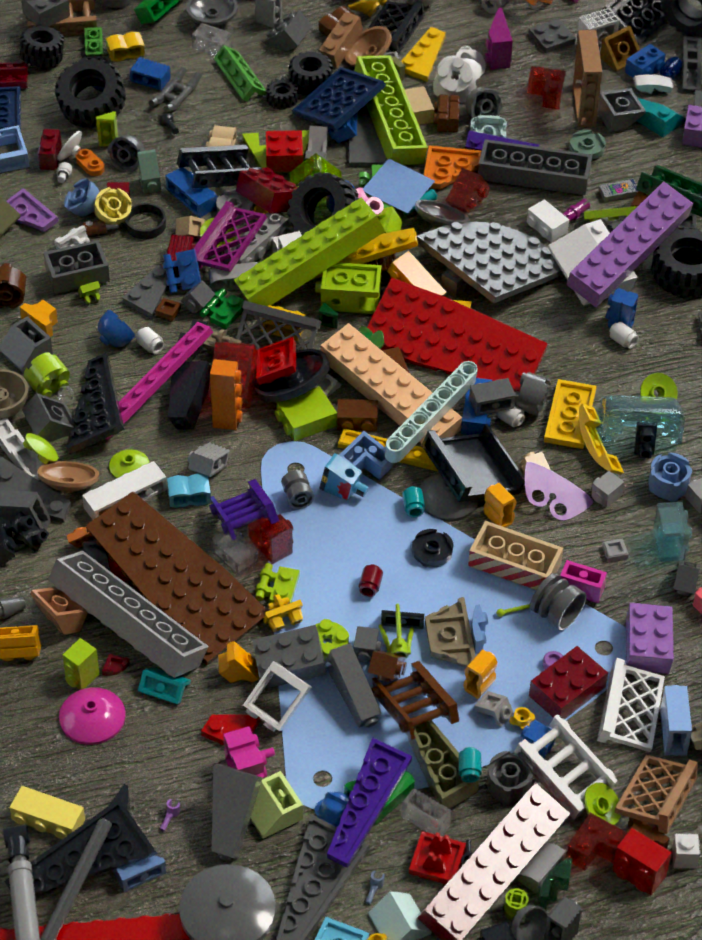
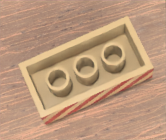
M485 521L469 550L468 566L537 590L544 579L552 573H557L562 563L563 548Z

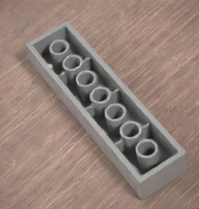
M84 551L56 559L48 581L54 584L58 590L67 594L72 601L85 608L89 614L98 618L103 625L116 632L120 638L129 642L134 649L142 652L151 662L164 669L168 675L175 678L200 666L209 646Z

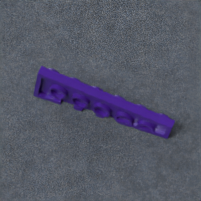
M375 738L371 739L361 770L357 775L354 788L350 793L347 806L343 811L340 824L329 847L328 859L348 868L412 762L411 755Z

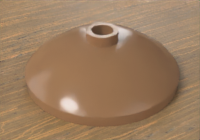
M375 26L364 30L345 56V60L350 66L355 67L357 56L384 55L391 44V33L383 26Z
M57 461L40 466L37 476L43 483L63 493H73L94 485L99 480V471L90 465L79 462Z

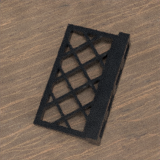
M388 1L381 8L368 29L375 26H383L389 32L397 29L396 32L391 33L392 40L389 50L397 52L399 55L425 16L423 1H416L414 5Z

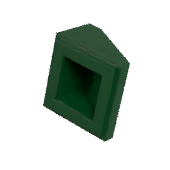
M323 302L319 309L321 325L337 329L338 313Z

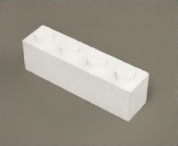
M154 461L143 465L82 495L84 509L94 520L131 492H135L145 501L167 490L166 476Z

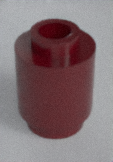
M371 564L363 568L358 585L362 595L373 597L379 591L383 577V571L379 566Z

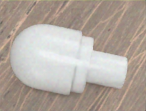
M63 162L58 166L56 171L58 182L64 183L65 180L70 178L72 166L69 163Z

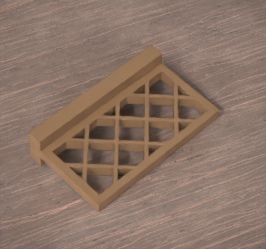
M645 755L618 802L615 813L659 825L658 832L667 834L697 780L698 762L689 760L684 765ZM648 764H653V765H656V766H658V767H657V768H653V769H649L647 765H648ZM675 770L680 773L671 775L669 771ZM661 773L665 775V777L658 779L654 776ZM649 777L651 781L642 783L640 779ZM671 783L672 787L663 788L662 784ZM654 786L658 789L653 792L647 790V788ZM639 790L643 792V794L634 796L632 793ZM663 796L665 799L659 802L654 800V798ZM645 800L650 802V804L641 806L639 803ZM634 804L636 808L629 809L624 806ZM655 810L658 814L654 816L646 812Z

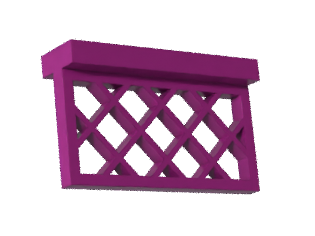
M226 201L194 247L199 268L207 266L231 272L267 219L266 214L236 208L232 202ZM238 215H243V216H244L243 218H240V219H238V220H235V218H236ZM258 219L257 222L249 225L248 221ZM245 222L247 223V226L242 227L240 229L236 228V226L240 224H243ZM234 227L235 231L225 234L228 229ZM250 231L247 236L240 238V234ZM235 236L238 237L237 240H234L229 243L227 242V239ZM225 240L226 244L216 247L219 242ZM241 245L239 249L231 252L230 248ZM228 249L229 253L218 256L219 252ZM216 254V258L207 260L209 256ZM231 258L228 265L221 263V261Z

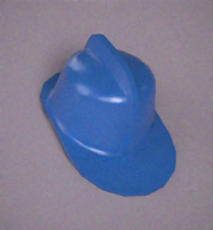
M327 792L324 799L315 806L316 816L338 827L349 796L341 792Z

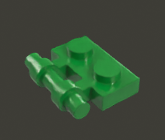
M221 288L215 292L213 298L202 308L199 315L204 318L208 314L210 315L211 323L227 329L244 311L243 304L246 300L233 294L225 298L224 296L227 292ZM217 304L221 305L218 309L215 308Z

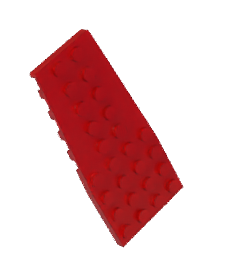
M391 278L367 326L373 334L378 330L383 332L384 344L381 350L399 347L404 361L435 371L439 369L451 375L461 363L471 361L477 365L476 378L492 381L509 378L513 390L518 392L521 390V384L519 383L522 374H527L528 372L536 374L547 350V343L445 296L395 278Z

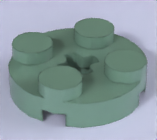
M581 130L573 134V138L570 139L569 148L571 152L591 154L592 159L604 155L606 141L599 133L596 135L591 130Z

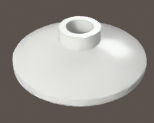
M77 131L68 139L58 154L57 159L59 161L68 158L71 154L73 156L77 155L81 149L78 145L82 132Z

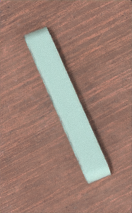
M471 361L461 363L387 439L385 447V458L391 463L401 461L427 434V431H430L470 389V385L475 384L477 376V365Z

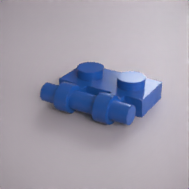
M195 249L177 252L176 261L171 260L170 254L163 255V268L166 269V283L169 286L170 293L178 292L177 284H182V290L185 291L192 289V287L201 282ZM175 267L179 269L180 277L175 278L173 268Z

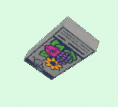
M634 179L599 185V192L604 202L633 197L638 190H636L637 185Z

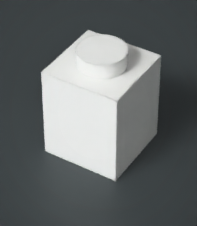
M675 834L672 845L673 868L697 869L700 856L698 834Z

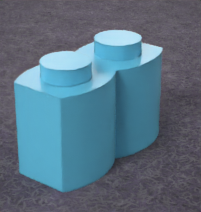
M197 473L188 477L176 475L167 478L170 507L201 506L211 503L208 476Z

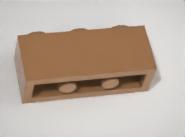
M345 11L319 49L323 56L329 57L333 67L338 68L363 31L360 17Z

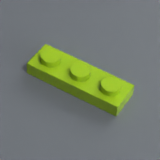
M638 206L585 211L584 219H589L590 222L604 217H608V221L619 220V216L627 217Z

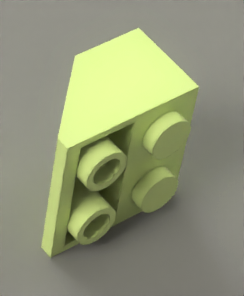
M281 771L262 779L250 819L262 838L303 820V804Z

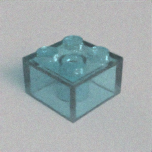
M682 502L657 503L653 532L660 562L685 560L686 552H689V539L692 538L691 526L687 525L688 511L684 510Z

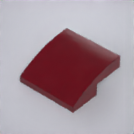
M24 62L0 63V88H28V64Z

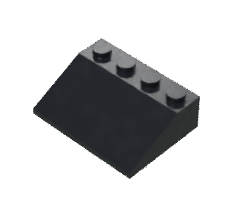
M612 0L602 9L610 8L618 17V31L630 26L638 45L668 21L663 17L664 12H661L660 6L662 4H660V0Z

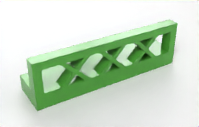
M223 45L213 59L241 98L248 102L254 93L265 96L266 89L240 53Z

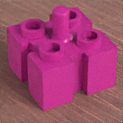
M250 727L225 733L224 745L226 749H224L228 767L263 777L262 779L267 777L264 765H267L266 758L275 756L274 749L268 748L259 751L257 748L260 746L256 734H252Z

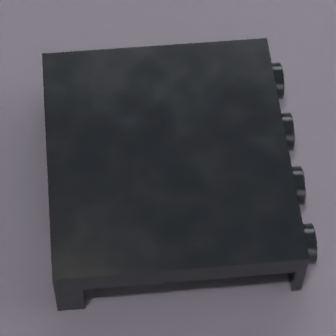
M485 424L480 434L440 438L435 430L427 431L421 446L458 502L485 499L486 489L497 483H500L511 495L520 494L525 478L488 424Z

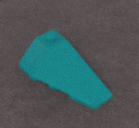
M638 98L646 112L637 122L663 138L686 121L685 117L665 105Z

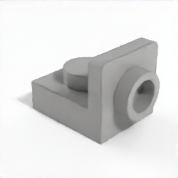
M487 691L474 705L477 712L493 716L498 726H503L513 715V709L508 698Z

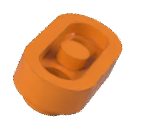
M82 149L77 153L76 162L88 175L97 177L104 173L103 161L91 150Z

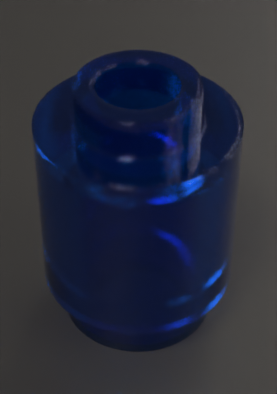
M678 57L669 58L660 68V75L673 80L682 70L681 59Z

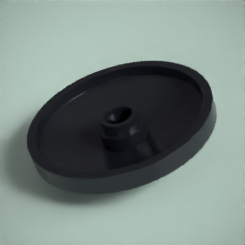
M320 350L296 351V372L288 377H280L271 383L260 385L257 379H255L254 389L261 400L266 402H281L298 397L313 389L325 378L330 368L329 361L325 353Z

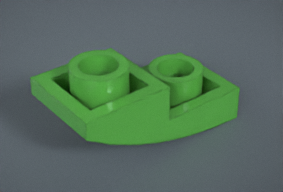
M102 27L85 28L86 56L103 55Z

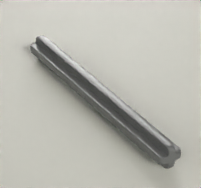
M102 818L98 821L40 940L56 939L112 826L111 822L107 819Z

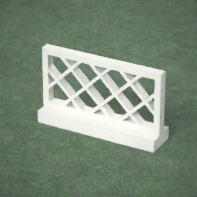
M616 658L610 672L597 741L606 743L607 740H611L650 752L653 746L665 676L624 665L625 660ZM626 673L634 675L637 681L630 684L625 677ZM645 681H656L658 686L651 690ZM639 684L646 691V693L640 696L633 688ZM629 690L634 698L626 701L622 692ZM648 696L654 702V705L649 708L642 700ZM638 702L643 711L635 713L630 705ZM625 708L631 716L623 719L618 711ZM645 714L651 720V723L646 726L639 719L640 716ZM632 720H634L640 728L634 732H632L629 726L626 724ZM622 726L627 735L620 736L614 734L615 729ZM643 732L648 742H640L635 735Z

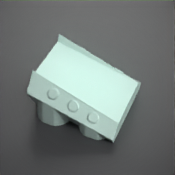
M479 115L471 120L470 131L506 138L507 122L500 116Z

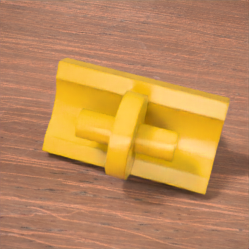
M276 594L273 596L274 602L268 604L270 611L265 612V617L263 618L264 624H269L273 632L279 631L285 627L282 620L284 617L288 616L292 625L302 622L301 608L303 604L301 600L290 603L288 597L281 599L280 595Z

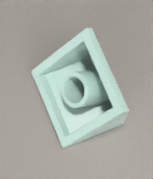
M390 891L368 912L378 933L386 934L387 940H418L432 933L417 919L421 912L412 896L407 893Z

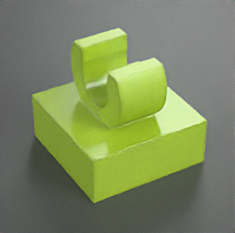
M96 281L79 287L80 298L85 297L87 305L90 304L89 296H94L97 302L100 300L99 282Z

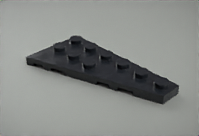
M106 353L88 360L84 375L86 381L85 385L81 388L82 397L78 400L73 420L75 426L74 430H71L70 433L71 443L67 445L69 454L125 430L110 360Z
M118 799L30 862L32 865L35 896L67 886L98 821L102 818L110 821L112 826L85 879L152 857L158 853L124 804ZM8 878L4 882L10 890V882Z

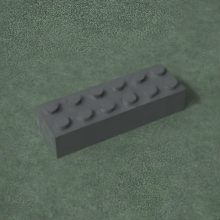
M485 139L479 161L478 180L586 195L592 155Z

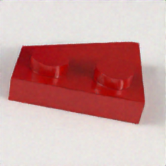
M212 714L201 730V736L224 745L225 733L250 727L253 734L261 719L259 716L255 719L250 715Z

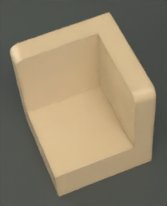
M193 216L176 218L175 235L201 238L200 228L205 219Z

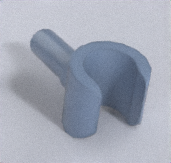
M376 871L371 873V888L365 901L369 905L377 889L382 888L384 885L385 875L383 874L382 878L376 879Z

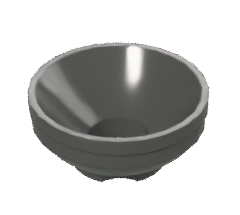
M528 905L517 911L511 921V931L514 939L542 940L545 935L548 918L545 909L536 905ZM525 916L524 924L519 927L522 918Z

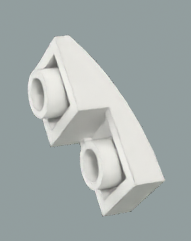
M638 75L634 77L635 88L640 92L651 94L655 88L660 92L671 93L673 89L671 78L665 76Z

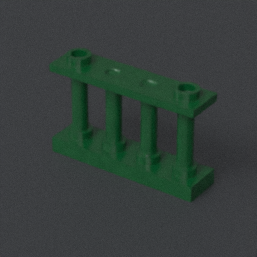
M659 165L654 166L652 175L641 172L636 190L650 195L661 183L665 182L693 203L691 213L702 217V183Z

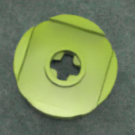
M323 619L320 623L315 624L320 636L325 661L330 650L349 643V633L342 625L329 619ZM324 639H331V641H332V643H330V642L323 643V642H324Z

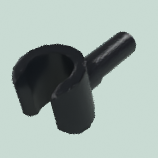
M469 839L466 840V852L462 856L461 866L464 865V861L472 856V841Z

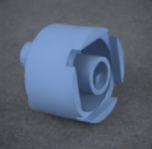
M676 453L656 456L651 463L648 480L649 491L671 502H675L684 496L692 473L689 461Z

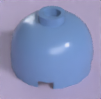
M82 179L73 185L75 189L72 193L70 191L67 193L64 206L71 213L84 217L95 213L94 204L100 191L93 182L88 179Z

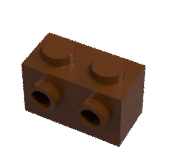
M373 651L368 673L378 675V680L393 682L394 679H398L401 675L405 674L407 663L404 662L405 657L384 651Z

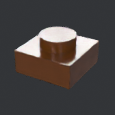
M163 298L155 310V315L173 321L181 310V303Z

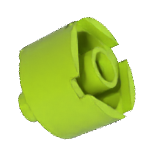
M43 353L30 362L32 366L29 370L26 367L24 371L25 380L38 394L51 397L53 393L64 391L69 386L70 372L54 353L53 355Z

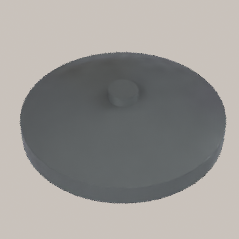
M226 864L210 867L197 874L187 884L181 895L179 911L182 927L191 940H263L274 923L276 906L273 891L261 875L247 867Z

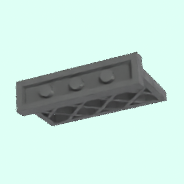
M244 301V311L236 339L241 341L242 336L249 333L253 342L248 345H241L240 348L257 352V349L260 348L258 342L267 337L269 343L273 344L269 335L278 330L283 340L297 335L301 344L296 347V351L302 347L307 349L306 345L308 343V349H313L317 331L320 329L322 321ZM248 314L255 316L258 321L257 324L250 328L246 323ZM273 320L276 328L267 333L263 323ZM287 324L291 325L294 333L285 337L281 328ZM260 326L265 335L255 339L251 330ZM305 329L311 330V338L303 342L299 333Z

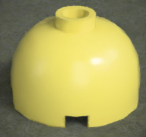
M105 188L96 197L94 204L95 214L105 224H121L130 215L132 209L131 198L122 189Z

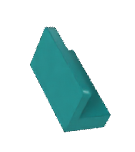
M150 667L143 670L138 691L180 704L185 686L189 685L191 680L181 676L174 678L163 670Z

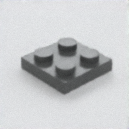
M559 19L531 27L528 32L545 53L575 44L576 40Z

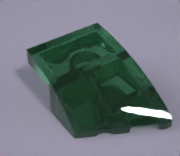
M567 858L555 866L543 881L538 906L545 909V911H547L548 900L557 901L559 890L568 891L572 866L571 858Z

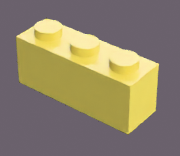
M21 786L9 807L11 818L17 824H27L40 832L46 831L54 834L60 839L75 831L85 821L84 807Z

